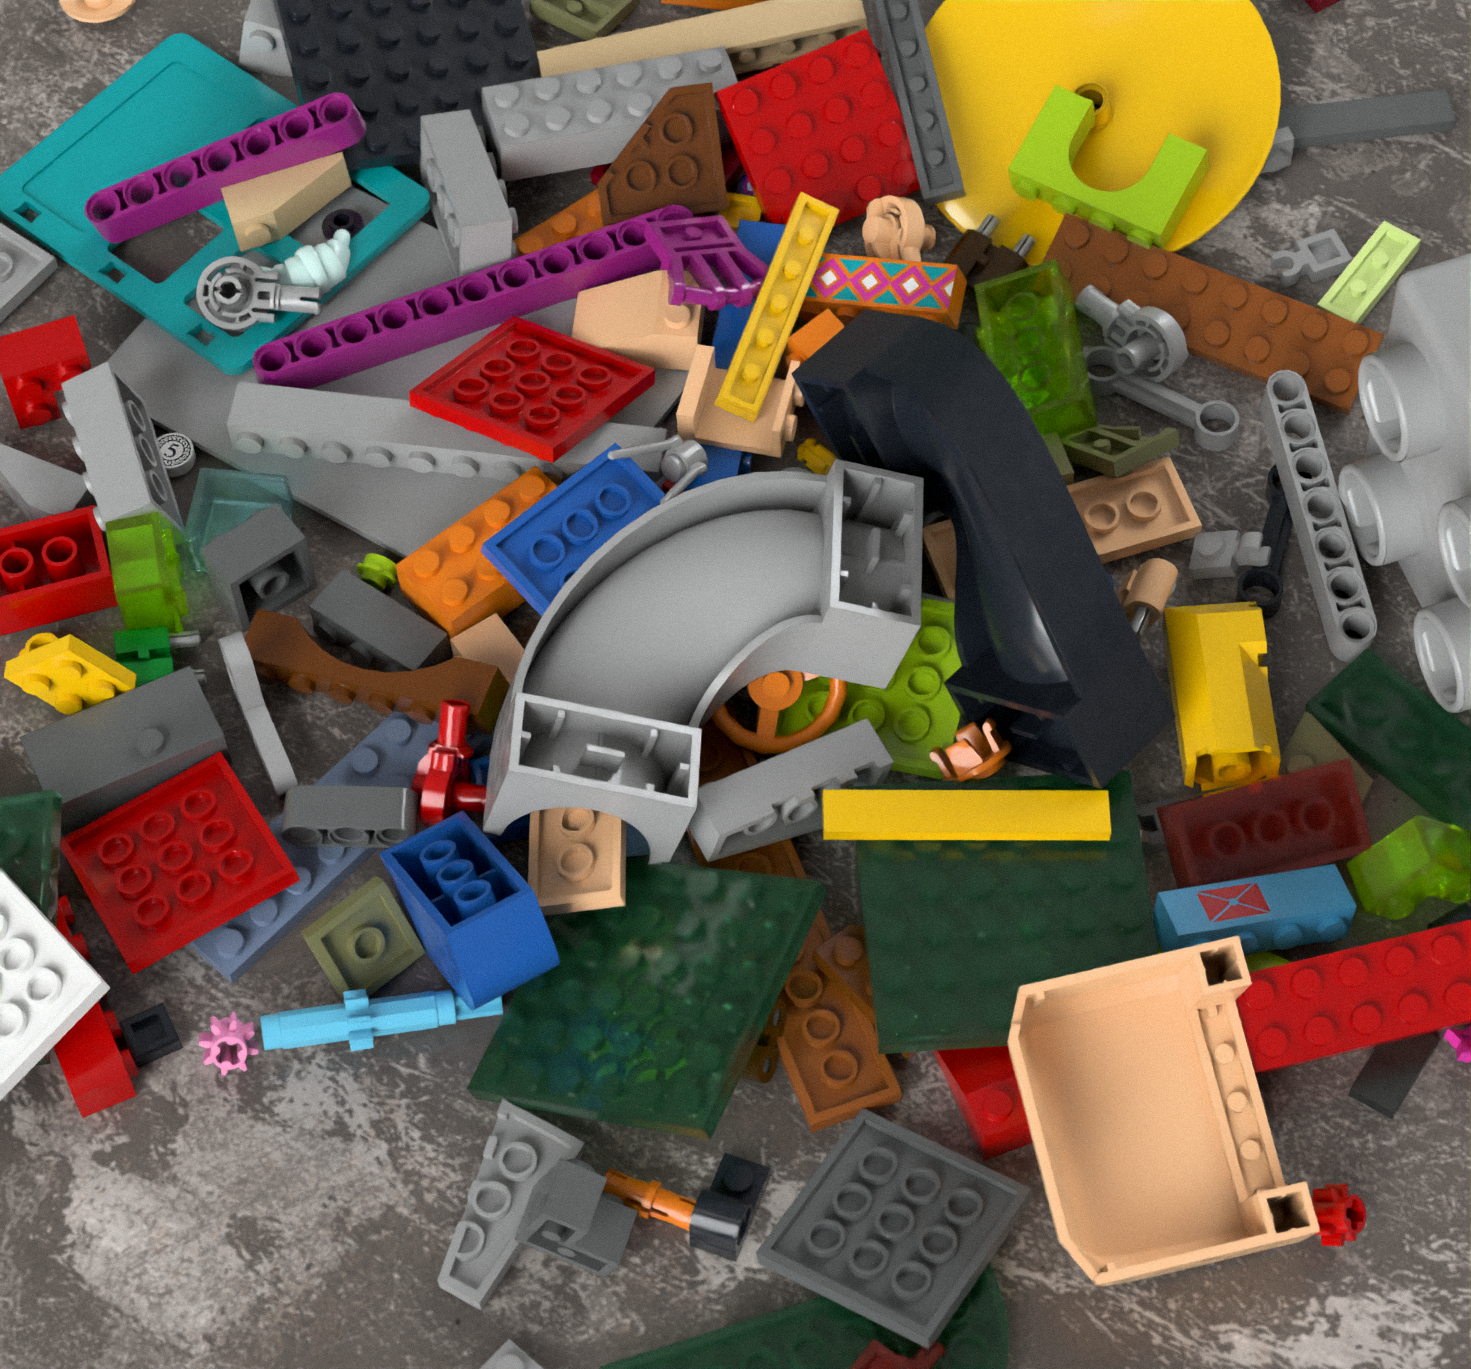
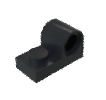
M724 1153L710 1189L704 1188L695 1203L689 1224L690 1246L736 1262L770 1180L771 1168Z

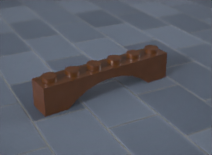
M263 609L257 610L244 639L260 683L273 685L274 681L288 684L295 691L306 695H312L314 691L324 693L333 700L347 705H351L353 701L364 703L382 714L391 715L393 711L405 713L413 720L427 725L433 724V721L440 722V702L443 699L464 700L471 704L466 735H472L474 731L492 734L510 687L509 682L498 666L461 657H455L438 665L413 671L381 672L361 669L342 662L321 649L298 618Z

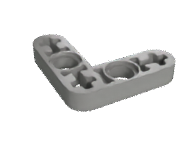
M241 631L220 638L218 641L239 709L276 796L279 797L286 794L289 788L298 786V783L265 705L250 652Z

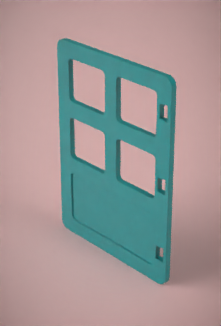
M177 33L167 37L0 175L1 217L227 375L245 373L253 366L252 358L254 352L260 346L286 337L312 314L269 310L267 313L277 315L276 323L260 322L246 330L242 335L231 337L186 306L196 296L198 280L206 267L212 262L228 256L242 257L248 251H257L276 265L285 264V260L293 257L294 253L304 246L289 235H286L281 240L241 252L224 199L197 210L224 230L162 283H153L110 253L121 242L110 243L104 240L85 215V204L90 196L97 191L299 107L187 34ZM391 166L348 171L350 179L390 205L350 240L348 248L350 249L351 257L346 271L347 278L332 287L331 291L322 294V300L304 299V301L318 302L323 305L430 210L432 205L428 190ZM28 208L39 215L32 223L21 216ZM231 265L223 267L222 269L217 271L210 279V282L219 272L223 273ZM116 268L126 276L117 283L106 274ZM201 330H205L215 338L208 345H205L194 336Z

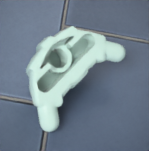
M339 229L334 233L333 239L328 240L326 243L317 244L315 247L312 245L303 246L294 253L293 257L285 260V264H277L273 268L260 266L265 271L280 272L281 278L280 281H258L289 286L321 287L322 294L331 291L332 287L347 278L346 271L351 257L350 249L348 248L350 242L349 232L345 229Z

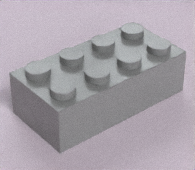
M470 109L421 116L420 180L422 186L430 194L431 210L456 278L517 258L515 243L512 240V234L518 232L516 211L513 207L508 208L505 183L503 180H497L496 178L497 170L494 155L492 152H486L484 129L482 125L476 126Z
M108 361L61 383L66 401L62 402V409L76 432V436L72 437V443L78 456L85 463L87 471L83 472L82 476L87 489L95 496L97 506L93 508V514L102 531H110L123 551L130 550L141 562L187 541V534L145 400Z

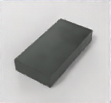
M1428 1033L1376 1046L1352 1085L1349 1096L1393 1119L1436 1048L1439 1038Z

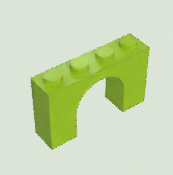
M1055 85L1008 168L1011 186L1014 191L1027 200L1034 201L1038 198L1051 204L1055 211L1064 216L1066 213L1073 216L1077 215L1109 232L1114 230L1127 235V240L1147 249H1150L1151 245L1165 249L1209 169L1208 150L1169 133L1150 169L1136 184L1119 191L1093 189L1081 182L1072 171L1074 158L1096 120L1093 101Z

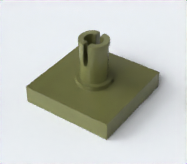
M378 876L373 877L300 932L342 1002L344 1000L343 992L366 989L369 997L426 953L387 884Z

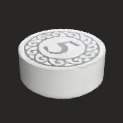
M168 433L157 439L169 477L181 476L192 469L196 461V453L192 441L187 436L180 433Z

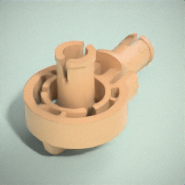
M896 196L877 198L868 204L867 219L862 228L867 256L922 262L920 251L927 252L928 249L933 248L936 232L932 225L924 224V217L919 205L912 199Z

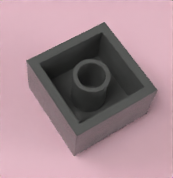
M277 503L253 513L245 522L227 533L215 536L206 546L201 548L214 597L243 633L249 630L258 609L277 613L318 587L306 537Z

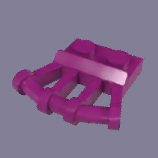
M722 215L647 222L644 237L662 262L660 270H667L669 305L681 306L682 302L704 305L709 310H722L728 304H733L737 308L748 307L751 305L752 300L757 298L769 266L746 250ZM709 266H714L728 287L722 286ZM683 269H688L699 287L685 285ZM742 272L745 273L747 276H749V277H750L751 279H753L754 281H752V282L749 283V282L747 281V279L744 277V275L742 274Z

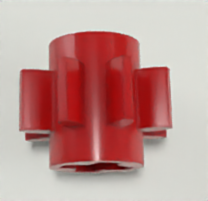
M1345 1183L1325 1184L1324 1189H1313L1311 1200L1320 1229L1314 1235H1321L1322 1246H1344L1345 1241H1356V1234L1362 1231L1366 1222L1365 1205L1359 1196L1348 1195V1186Z

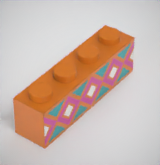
M822 253L798 317L811 321L828 308L840 322L849 324L862 311L870 309L922 317L943 323L952 329H958L967 280L959 267L954 264Z

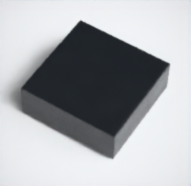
M163 1002L118 1022L139 1068L183 1048Z

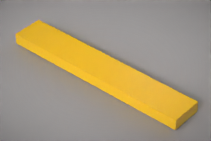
M800 192L713 405L752 423L758 417L839 209Z
M823 790L822 793L823 840L1109 841L1111 836L1109 795L1106 790Z

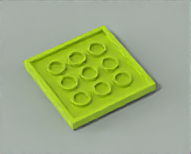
M921 598V627L886 689L847 681L848 695L838 720L823 736L868 718L894 761L890 770L937 779L944 777L937 762H932L929 754L935 746H940L946 753L945 748L957 742L955 732L961 728L963 720L944 685V682L962 666L955 642L953 603ZM819 676L803 682L802 692L797 701L790 707L779 710L775 736H787L807 727L819 715L829 694V677Z

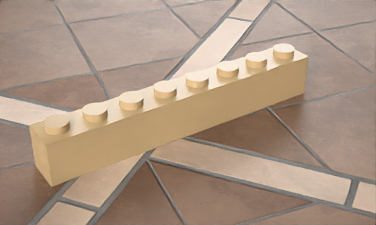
M770 0L652 27L635 29L620 34L594 38L579 43L557 46L538 51L537 56L541 76L547 77L724 46L734 73L740 74L772 67V64L776 63L783 64L866 28L868 30L862 0Z

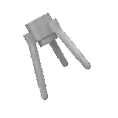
M677 434L665 441L610 451L607 454L610 460L667 450L664 458L661 460V469L665 476L655 482V484L662 490V484L667 479L671 482H678L660 500V504L679 495L695 478L708 470V459L703 447L692 439L683 442L682 438Z

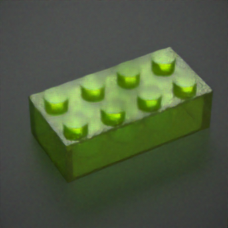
M1053 259L974 285L986 355L1007 379L1027 409L1040 434L1043 435L1057 431L1061 438L1097 427L1098 422L1072 288L1057 260Z

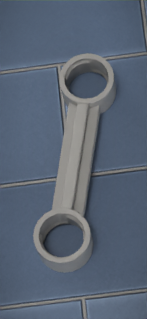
M1108 346L1093 347L1082 356L1080 383L1088 393L1096 396H1108L1118 392L1194 429V438L1197 443L1207 450L1222 451L1230 448L1235 443L1240 418L1238 411L1231 404L1225 401L1213 400L1202 405L1139 374H1124L1120 372L1114 363L1113 357L1116 354V350ZM1095 365H1107L1113 368L1116 373L1109 377H1097L1092 375L1088 369ZM1210 419H1220L1227 422L1231 428L1225 432L1217 433L1207 430L1203 427L1202 423Z

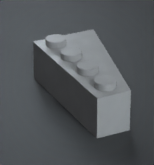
M868 718L716 782H709L698 788L697 809L688 824V828L708 862L823 829V790H880L894 761Z

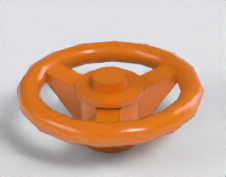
M782 670L769 673L747 685L749 694L758 705L756 733L744 729L730 716L725 704L711 716L713 724L735 745L760 754H782L821 738L836 723L848 695L847 681L829 678V694L822 711L807 727L787 736H775L779 710L793 705L802 692L803 682L819 677V675Z

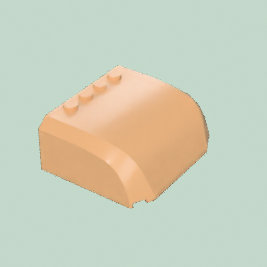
M1239 935L1019 987L1007 1041L1058 1241L1096 1286H1108L1141 1280L1301 1242L1320 1231L1307 1182L1285 1185L1235 1002L1252 984Z

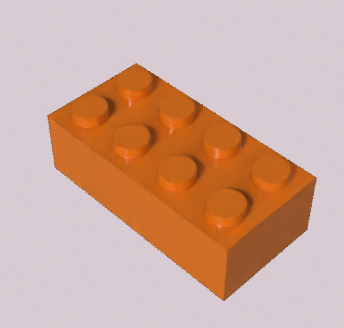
M535 465L397 563L395 566L401 595L428 622L448 633L449 641L495 613L500 618L506 616L524 603L526 599L482 554V544L557 486Z

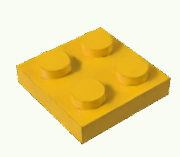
M71 634L6 661L4 678L20 686L23 691L37 696L54 706L60 713L69 716L135 689L136 674Z

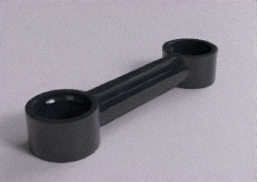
M1276 464L1270 469L1267 478L1265 495L1270 506L1262 532L1263 540L1261 547L1270 546L1271 548L1269 563L1265 566H1253L1252 569L1243 573L1238 581L1236 603L1251 602L1254 600L1246 596L1244 593L1246 589L1254 586L1269 589L1275 595L1273 599L1265 602L1256 601L1257 607H1260L1262 610L1263 620L1273 617L1281 606L1283 583L1279 577V572L1293 524L1285 494L1274 486L1276 482L1280 481ZM1298 472L1301 477L1312 479L1311 474Z

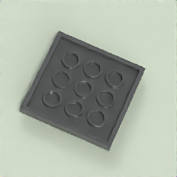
M862 1108L756 1252L759 1264L930 1350L1033 1200L1032 1188Z

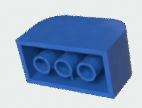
M463 810L379 853L403 912L427 956L472 1011L559 966L560 961L557 949L533 889Z

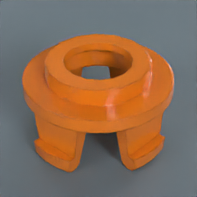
M988 717L982 727L984 733L976 722H972L957 730L955 736L958 742L945 748L946 753L940 746H935L930 751L931 761L937 762L944 775L942 781L946 787L959 785L961 789H965L986 779L1005 765L1006 759L1004 757L1011 751L1012 746L1008 740L1003 741L995 728L997 723L993 718Z

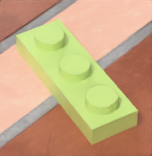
M1383 221L1319 301L1317 308L1360 325L1419 251L1421 239Z

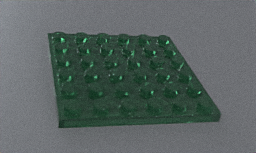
M1130 770L1119 771L1102 789L1055 774L969 779L964 782L950 780L849 787V790H1106L1109 795L1111 822L1109 841L854 840L878 1054L1008 1046L1007 1041L1020 986L1159 954Z
M626 857L625 906L555 914L548 929L558 952L559 966L517 988L466 1089L475 1099L501 1103L503 1098L519 1107L711 1140L827 894L826 889L820 881L669 862L648 864V860Z

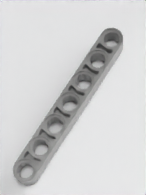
M1280 370L1273 373L1268 379L1260 404L1261 415L1329 648L1339 660L1355 663L1367 655L1378 629L1377 620L1306 383L1296 372ZM1275 395H1284L1291 401L1280 400ZM1287 434H1297L1302 440L1292 439ZM1298 472H1306V473H1309V474H1311L1314 478H1313V479L1303 478V477H1301V476L1298 474ZM1309 512H1321L1326 518H1316ZM1321 551H1331L1335 553L1338 558H1328L1321 553ZM1341 590L1347 593L1350 598H1339L1332 591ZM1344 631H1355L1361 635L1362 639H1352Z

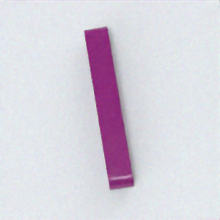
M339 92L331 93L97 191L87 200L84 207L85 215L104 240L110 243L123 242L223 200L221 191L223 187L319 159L350 147L359 142L364 136L366 125L349 96Z

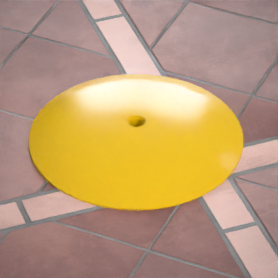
M945 0L925 28L966 193L965 197L938 203L935 206L963 234L967 229L977 230L988 214L996 216L1000 222L989 238L992 239V245L998 248L1002 244L1013 250L1024 234H1029L1036 241L1025 257V261L1030 268H1040L1064 215L1055 211L1051 204L1038 198L1031 201L1018 195L1011 186L1008 168L1055 85L1093 101V104L1101 106L1095 111L1096 120L1077 152L1072 165V171L1077 178L1093 189L1119 191L1136 184L1150 169L1169 133L1208 150L1209 169L1164 249L1172 253H1176L1200 239L1236 208L1261 173L1271 151L1278 127L1281 105L1280 74L1270 34L1260 14L1250 0Z

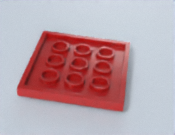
M867 28L714 92L715 99L766 223L786 225L800 192L839 209L834 227L866 213L868 204L874 199L885 196L903 197L921 189L904 119Z
M512 316L409 391V403L411 407L429 413L433 417L444 419L464 427L468 431L479 433L499 441L503 445L514 447L534 455L538 459L554 463L655 384V369L520 317Z
M221 751L57 841L132 974L139 972L300 881L292 863Z

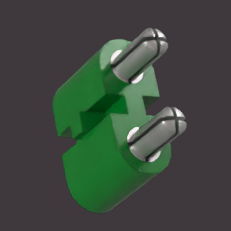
M167 625L113 631L116 662L136 674L135 688L174 672L171 649L199 646L201 643L198 630L168 634ZM193 670L199 684H205V670Z

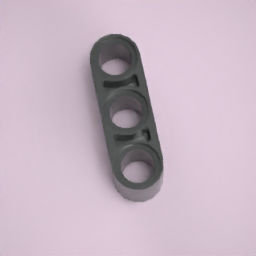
M294 786L286 791L281 837L286 842L296 846L390 848L416 835L420 797L418 793L404 787Z

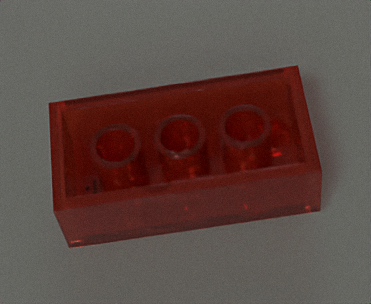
M1349 758L1326 761L1156 807L1177 889L1306 869L1373 851Z

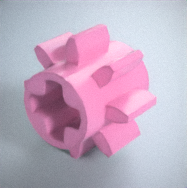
M233 1011L230 1017L220 1020L215 1016H211V1033H199V1045L207 1048L203 1053V1064L208 1065L214 1062L216 1066L221 1068V1075H226L228 1070L238 1067L246 1071L247 1054L256 1055L259 1053V1042L250 1039L255 1034L254 1023L249 1022L244 1025L237 1019L236 1012Z

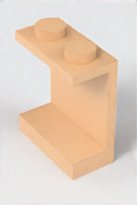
M697 344L676 413L678 435L682 438V441L692 439L699 444L781 458L786 441L793 442L797 428V416L793 415L795 407H802L805 401L791 374L800 366V362L791 360L786 380L772 379L758 417L752 423L713 405L727 370L716 368L714 347Z

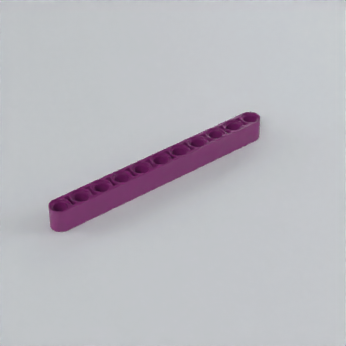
M681 205L666 206L266 343L254 352L252 358L258 384L312 389L503 323L512 316L520 317L578 297L579 291L659 269L662 262L644 237L647 222L693 218V214L688 208Z

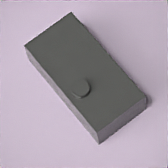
M187 666L19 737L61 835L86 826L221 751L228 764L232 763L224 734L191 666Z

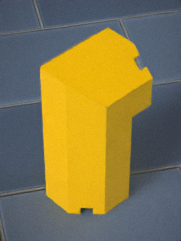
M1256 601L1164 608L1162 634L1173 709L1176 716L1175 723L1184 785L1193 788L1194 782L1201 784V791L1204 792L1240 784L1243 794H1248L1257 789L1256 780L1265 775L1267 783L1278 778L1281 756L1269 689L1268 667H1262L1263 654H1267V640L1261 608L1257 607Z

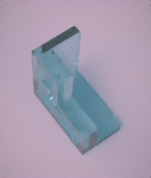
M200 467L182 539L190 569L207 571L201 548L206 546L215 536L227 533L245 522L250 515L257 511L264 510L277 503L291 519L294 502L287 476Z

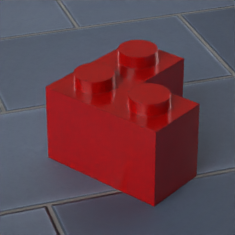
M75 315L0 337V373L20 430L32 426H41L49 421L62 418L54 392L63 390L61 383L92 369Z

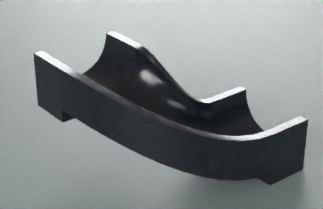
M865 309L791 374L837 459L924 478L923 529L940 513L947 515L953 524L956 539L954 630L957 652L962 666L944 682V685L966 725L976 722L984 733L982 727L988 717L994 719L997 723L995 727L1003 741L1008 740L1012 746L1011 751L1004 757L1007 761L1102 789L1176 716L1122 609L1063 477L1027 409L1007 379L988 356L967 337L943 323L926 318Z

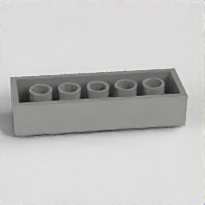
M722 46L482 87L483 125L500 178L507 182L613 163L669 88L712 82L713 92H717L738 83L726 49ZM715 99L720 144L733 142Z

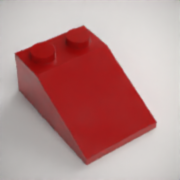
M1016 1002L961 1021L929 1044L983 1161L1033 1143L1007 1044Z

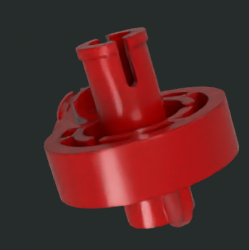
M443 699L440 702L441 713L438 739L428 744V754L419 761L417 773L411 784V790L418 793L420 797L418 820L425 828H429L462 810L464 812L467 810L484 815L487 786L471 783V766L468 759L474 755V749L466 742L468 715L471 704L464 700Z

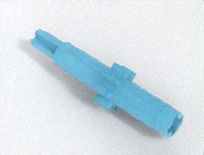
M366 989L343 992V1003L260 1016L264 1051L346 1040L349 1041L351 1051L374 1048L373 1037L438 1028V1026L456 1024L457 1020L503 1014L502 996L472 1011L456 992H452V990L427 991L368 1000Z

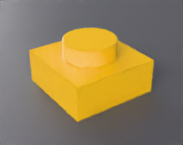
M726 192L729 209L720 210L718 216L722 215L736 235L740 220L763 221L764 215L755 196Z

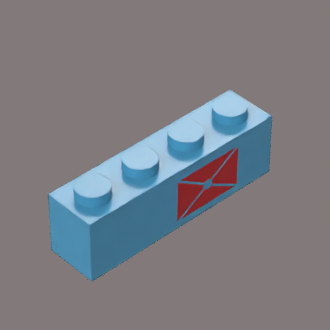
M1331 864L1158 892L1150 926L1163 953L1239 935L1244 956H1247L1251 953L1275 949L1286 950L1299 945L1333 942L1341 938H1347L1357 906L1336 865Z

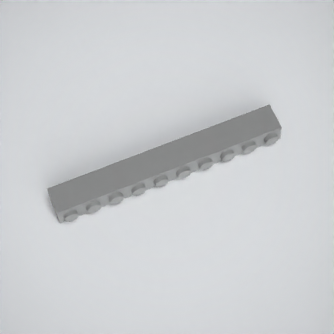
M238 382L226 423L233 449L250 454L263 452L281 454L294 459L307 457L325 459L332 463L352 462L369 464L376 468H405L419 473H428L430 471L450 473L463 478L473 476L494 478L507 483H512L536 465L557 487L615 442L621 448L668 439V431L664 428L605 422L562 457L551 463L514 447L503 445L499 441L479 433L468 431L464 427L444 419L433 417L429 413L411 407L409 400ZM667 450L630 457L654 483L665 476L661 469V460L664 458Z

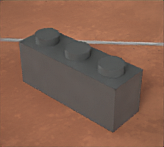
M344 569L309 605L314 625L313 630L316 635L327 644L333 645L336 643L348 650L350 656L363 666L371 665L381 672L413 671L435 666L453 658L448 633Z

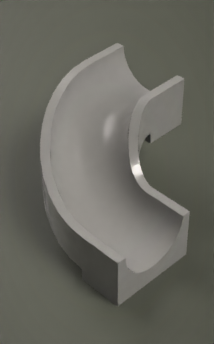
M839 459L834 460L828 475L797 471L754 472L719 479L683 492L650 509L618 531L596 550L564 584L542 615L525 648L496 722L490 753L482 832L501 836L505 828L519 817L543 809L562 807L591 809L613 815L634 826L642 833L649 844L648 864L667 868L697 809L701 728L730 697L757 678L782 670L800 671L886 689L921 627L924 478Z

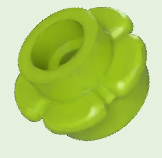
M369 553L365 556L363 563H358L355 567L356 572L361 574L360 580L380 592H383L385 587L388 589L394 588L397 582L395 578L397 574L396 564L382 555Z

